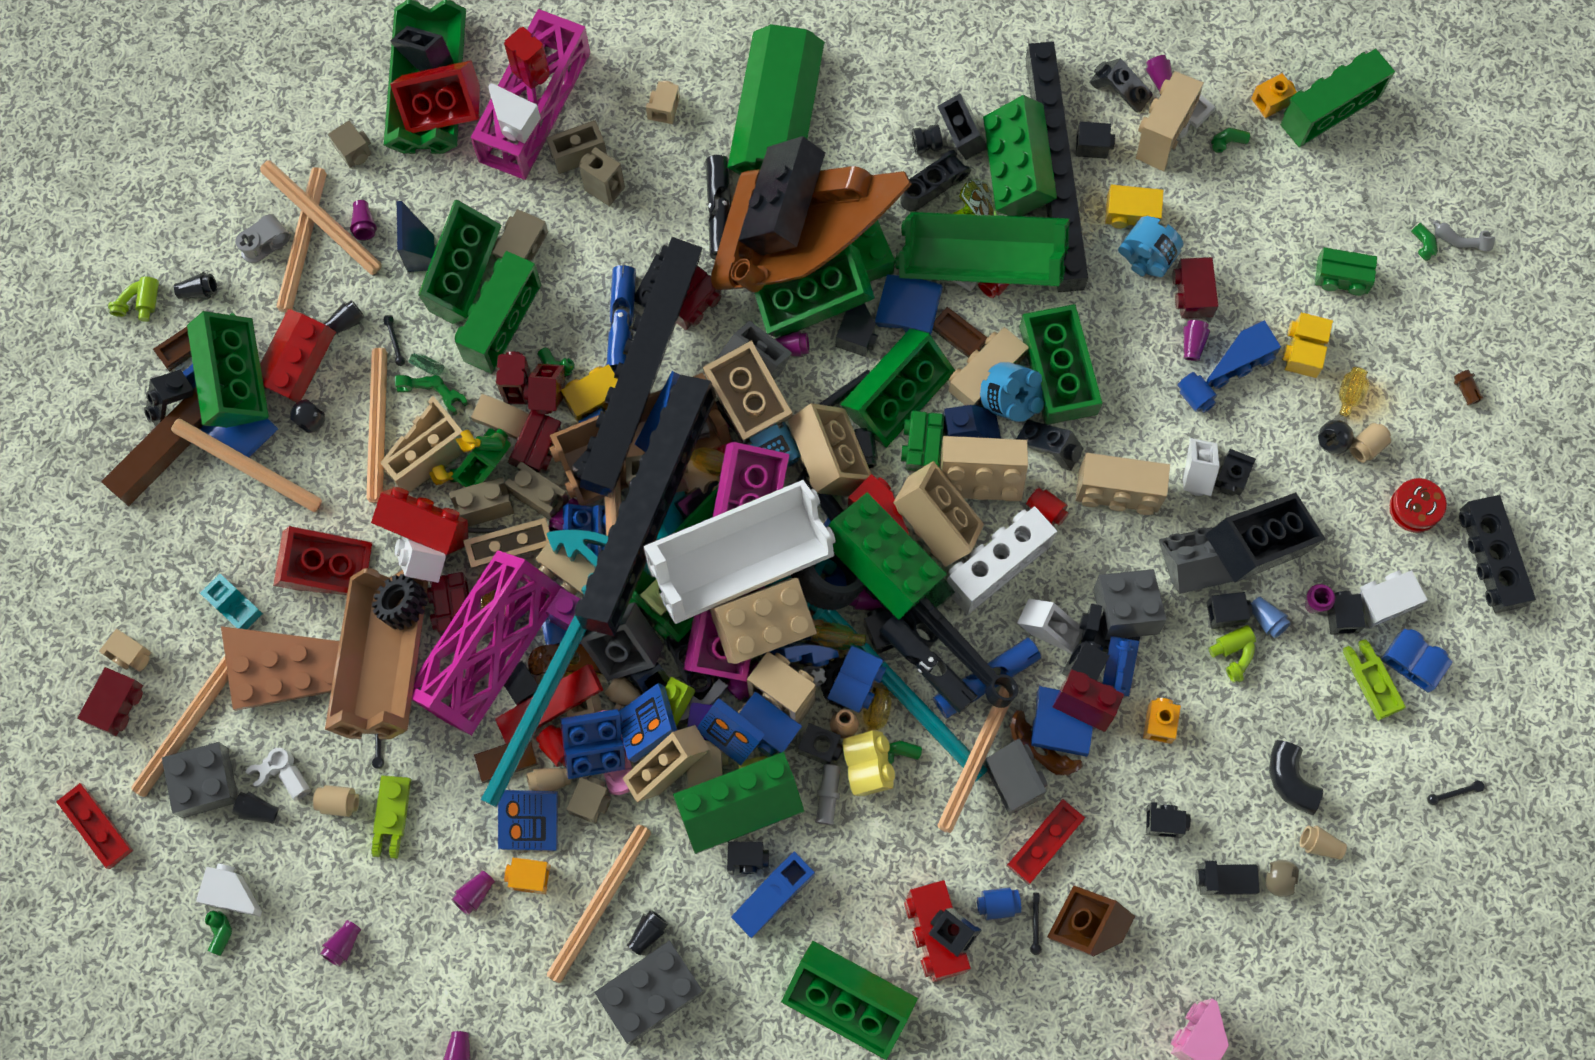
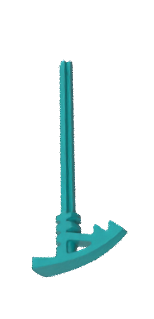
M558 530L547 532L549 543L555 554H558L560 548L564 546L570 561H574L577 554H581L594 568L597 566L598 557L586 544L590 543L605 547L608 541V536L590 531ZM646 562L643 570L649 576H652ZM584 585L581 589L583 594L586 591V585ZM576 616L572 619L481 798L482 801L494 807H497L586 632V629L582 628Z
M826 559L814 564V568L819 576L823 570L828 575H831L836 570L837 564L830 559ZM788 575V576H786V577H784V578H781V579H779V580H777V581H774V582H772V583H770V584H767V585H765L764 587H767V586H769V585H772V584H775V583H777V582H780V581L786 580V579H788V578H791V575ZM806 601L809 611H813L812 618L815 621H824L849 649L854 645L881 658L836 610H823ZM884 661L882 666L887 669L881 682L964 768L971 751ZM982 765L975 781H978L988 771L984 765Z

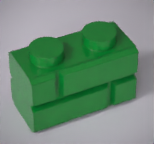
M1323 247L1317 260L1315 285L1322 286V289L1326 291L1347 290L1351 295L1355 296L1368 294L1375 283L1377 256Z
M912 411L911 418L905 419L903 435L909 436L908 446L902 445L901 462H906L905 470L918 471L932 461L939 467L944 424L943 414Z

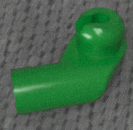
M1227 128L1213 136L1211 144H1213L1212 149L1216 153H1222L1227 149L1226 144L1232 141L1246 145L1250 140V132Z
M1420 222L1412 229L1411 233L1423 243V247L1419 249L1418 254L1425 261H1428L1433 255L1436 256L1438 253L1437 240Z
M547 347L540 349L537 353L542 364L565 365V377L571 375L572 370L575 368V364L570 358H563L561 361L555 360L550 349Z
M900 740L889 743L888 762L893 764L894 756L899 755L919 760L922 747Z
M210 911L205 917V923L210 926L214 937L207 951L221 956L231 937L232 928L227 916L223 912Z

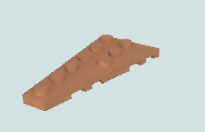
M221 626L233 710L238 711L331 693L339 641Z

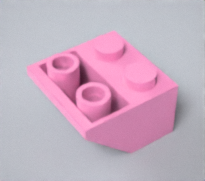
M1211 998L1200 1001L1198 1005L1194 1003L1186 1015L1189 1023L1183 1030L1179 1029L1170 1043L1174 1046L1171 1054L1180 1060H1221L1229 1044L1218 1002Z

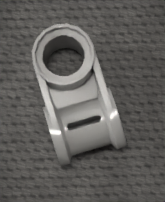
M268 214L246 230L240 232L235 239V243L246 262L257 263L287 244L290 240V234L273 214Z

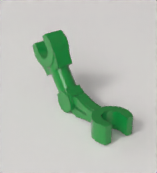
M407 375L395 376L397 393L410 392L412 389L417 388L433 389L442 396L448 412L454 416L457 414V410L452 406L454 402L459 401L465 407L468 405L465 396L454 389L450 390L438 375L422 378H412Z

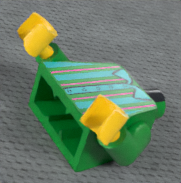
M489 428L483 436H477L475 439L470 430L462 431L460 433L462 438L455 440L463 452L470 451V453L458 468L451 469L449 473L446 472L443 465L434 467L429 472L433 483L441 485L451 480L452 483L458 482L464 487L483 483L511 446L507 433L502 429L494 430Z

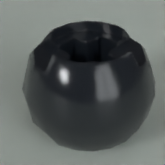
M304 399L293 405L290 411V420L305 432L312 433L322 427L325 421V413L308 399Z
M1341 420L1326 422L1320 428L1318 434L1319 445L1330 454L1346 452L1351 447L1354 439L1352 428Z

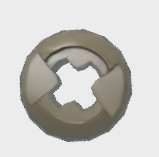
M1288 860L1271 862L1270 873L1267 872L1266 876L1267 890L1278 897L1293 895L1295 893V884H1298V867Z

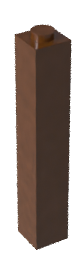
M196 387L193 389L192 397L183 399L101 481L128 507L191 444V442L173 433L171 428L177 419H182L198 429L203 426Z

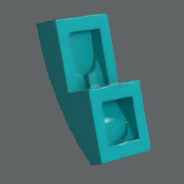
M220 573L200 592L236 628L248 629L263 614Z

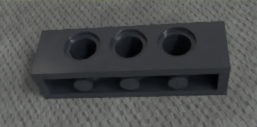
M1496 495L1468 501L1460 509L1459 521L1461 526L1467 530L1469 536L1467 541L1468 548L1472 554H1475L1478 563L1476 566L1477 575L1480 580H1484L1487 589L1485 592L1487 604L1493 607L1494 613L1527 607L1536 598L1501 496ZM1481 524L1486 525L1489 528L1490 533L1484 532L1481 528ZM1490 550L1498 554L1499 560L1491 556ZM1499 576L1506 579L1508 586L1501 584Z

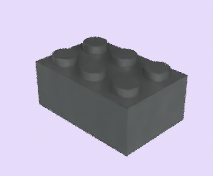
M670 940L594 992L628 1045L704 994Z

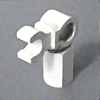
M282 748L271 750L268 757L263 759L262 764L251 765L245 771L248 775H252L257 771L260 772V778L253 783L257 788L264 786L271 775L275 776L280 773L279 777L294 801L300 800L311 792L297 766H293V755Z

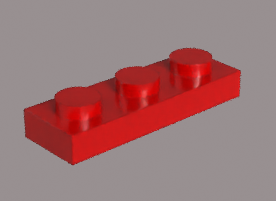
M79 783L56 801L106 869L110 870L134 851L84 784Z
M1062 799L1007 864V867L1030 885L1085 817Z

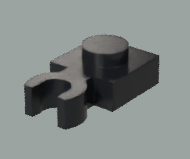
M717 480L708 482L703 492L700 487H695L674 503L684 520L713 492V488L719 484Z

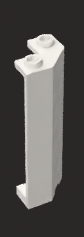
M801 480L645 545L644 551L652 577L655 576L662 591L660 597L675 624L833 557L835 536L831 528H825L818 517L817 506L820 505V500L817 492L814 489L810 490L804 480Z

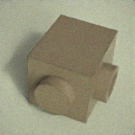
M350 120L328 133L333 147L349 168L354 165L363 164L368 159V156L372 155L368 147L371 144L369 138L363 130L358 132Z
M589 776L588 780L580 777L566 808L568 813L596 824L600 813L605 814L611 803V797H608L610 792L604 787L605 782Z

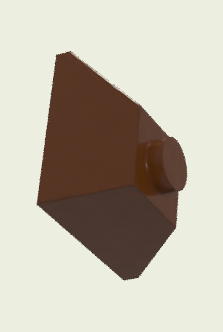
M1073 885L1047 938L1094 957L1123 942L1135 915L1116 900Z

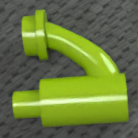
M141 277L139 281L129 285L115 302L108 303L109 313L117 317L126 316V312L129 311V306L126 303L137 294L135 309L139 311L138 320L148 322L150 313L155 312L159 281L153 277Z
M1245 625L1216 639V644L1208 648L1213 658L1220 654L1226 657L1241 649L1243 650L1238 664L1231 662L1226 667V673L1233 683L1244 680L1243 673L1254 656L1256 637L1252 629Z

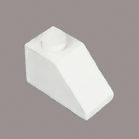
M490 83L488 88L502 134L509 140H518L525 144L541 119L538 106Z
M1190 438L1183 477L1184 491H1188L1195 496L1212 495L1220 467L1217 443Z
M1028 599L1017 622L1032 636L1071 654L1076 645L1079 644L1083 630L1079 629V624L1054 602Z
M217 864L216 869L206 867L196 902L249 915L261 916V908L243 876L234 873L235 867L224 864Z

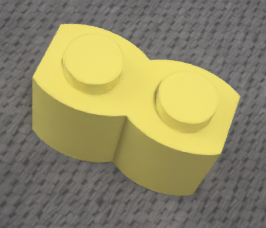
M872 730L843 739V752L848 765L849 784L855 796L864 797L893 788L895 771L888 762L890 745L883 732Z

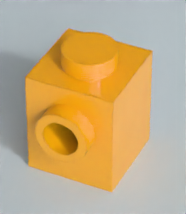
M1281 73L1256 86L1251 99L1262 115L1267 118L1288 107L1291 103L1290 98L1297 92L1294 84Z
M1167 698L1152 700L1147 707L1143 739L1172 744L1177 735L1181 705L1173 704L1174 701Z

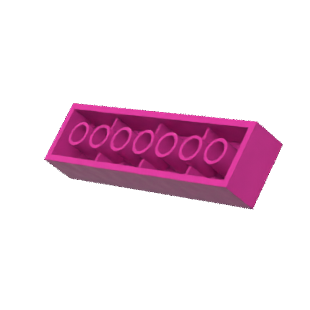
M737 442L727 444L713 517L782 489L789 454ZM710 610L695 615L693 617L683 670L747 681L751 658L737 664L728 663Z

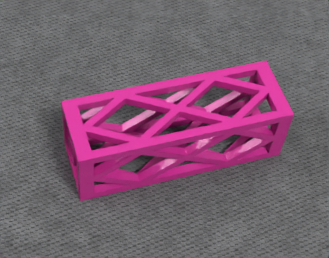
M540 9L537 10L527 30L533 37L535 36L543 43L544 49L547 46L557 50L547 57L550 70L549 75L554 74L542 98L537 100L536 88L530 89L522 79H519L512 73L510 64L498 86L518 96L527 90L528 101L538 106L541 119L525 144L520 141L517 145L508 142V138L501 132L491 98L470 137L479 163L524 180L528 177L546 141V137L550 134L591 53L585 26ZM572 63L570 71L568 72V66ZM492 149L501 150L503 159L490 154Z
M497 550L415 676L412 701L444 722L472 736L547 619L546 610L562 587L525 559ZM519 580L525 584V586L516 590ZM496 589L494 599L480 611L481 597ZM530 610L529 624L513 633L516 621ZM464 620L463 626L458 630ZM494 631L493 638L488 646L476 653L477 645L481 638ZM455 652L452 664L439 674L441 659ZM512 653L511 657L505 664L507 656ZM466 669L465 677L463 678V671ZM490 672L488 688L473 696L476 683ZM452 694V701L449 706L441 702L443 698Z

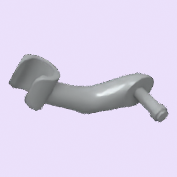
M1438 220L1433 222V225L1436 227V236L1456 248H1478L1482 251H1490L1494 247L1495 237H1490L1489 231H1481L1479 238H1464L1459 236L1448 223L1440 224Z

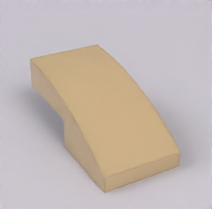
M481 394L471 419L473 422L493 429H502L507 433L508 437L518 439L529 414L498 399Z

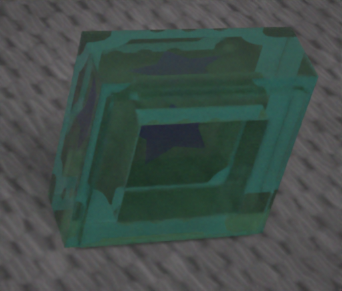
M419 353L411 354L408 361L433 375H441L445 368L443 364Z

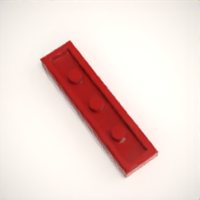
M587 664L561 679L537 729L603 691L592 665ZM533 697L495 718L506 744L510 743Z

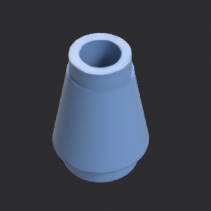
M1261 596L1251 603L1252 614L1267 635L1277 638L1290 626L1291 622L1287 619L1288 615L1264 600Z

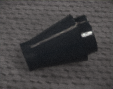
M202 272L182 282L175 283L174 293L178 299L211 298V295L217 293V283L212 274Z
M350 300L348 303L343 302L323 324L338 334L361 324L360 320L364 318V315L354 301Z
M249 791L247 794L240 792L235 801L232 814L237 815L238 819L273 824L279 807L273 806Z
M651 909L647 914L643 913L627 946L641 956L649 946L666 933L665 928L668 926V922Z

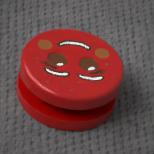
M1414 478L1404 482L1394 492L1389 504L1391 516L1396 524L1402 529L1413 533H1421L1433 528L1443 518L1447 508L1446 497L1441 488L1434 482L1423 478Z

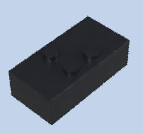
M804 136L767 147L753 195L749 200V208L738 239L740 242L761 256L797 247L826 152Z
M1296 492L1229 516L1205 534L1234 583L1301 557L1326 540Z

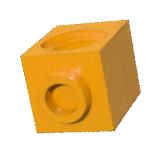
M512 857L511 865L507 864L504 881L508 882L507 887L511 890L546 895L551 865L544 861Z

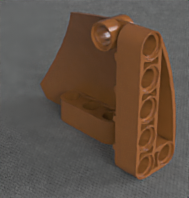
M856 166L820 170L797 247L761 256L738 240L749 208V200L753 195L761 169L741 173L711 273L713 287L719 291L746 288L750 292L755 293L760 291L764 285L782 283L808 276L853 243L899 199L911 185L907 174L901 171L871 175L867 170Z

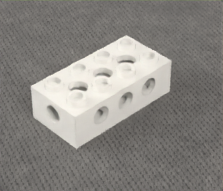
M1035 506L1028 512L1025 509L1019 512L1012 521L1014 523L1007 529L1004 526L992 535L993 541L986 546L983 544L979 545L971 552L970 556L972 558L966 563L960 561L950 569V576L947 578L948 582L945 591L966 615H969L1051 547L1057 530Z

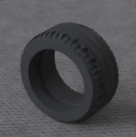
M835 553L833 557L828 559L834 561L842 569L846 577L847 586H835L826 582L816 572L814 565L791 574V578H798L805 600L823 610H838L848 606L865 588L863 582Z

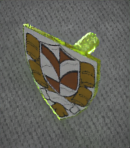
M970 180L965 183L959 195L965 207L952 214L994 215L993 201L988 184L981 180Z

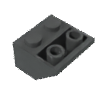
M749 320L731 337L715 360L752 340L775 380L783 372L792 352Z
M1202 527L1193 532L1172 534L1169 537L1159 539L1170 580L1179 594L1234 582L1205 536L1212 527Z
M1020 739L1013 741L990 755L983 763L988 769L987 772L1009 815L1040 801L1047 792L1045 787L1048 786L1043 773L1040 770L1036 771L1032 763L1034 756L1030 747L1027 744L1023 745Z

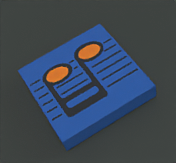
M659 683L619 711L621 735L627 758L634 763L654 750L672 732L677 731L665 686Z
M719 698L697 727L703 737L740 766L765 736L760 729Z
M505 790L498 803V849L556 851L558 846V791Z

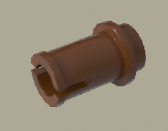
M1469 369L1454 376V385H1458L1467 402V406L1484 399L1473 378L1475 374L1471 373Z

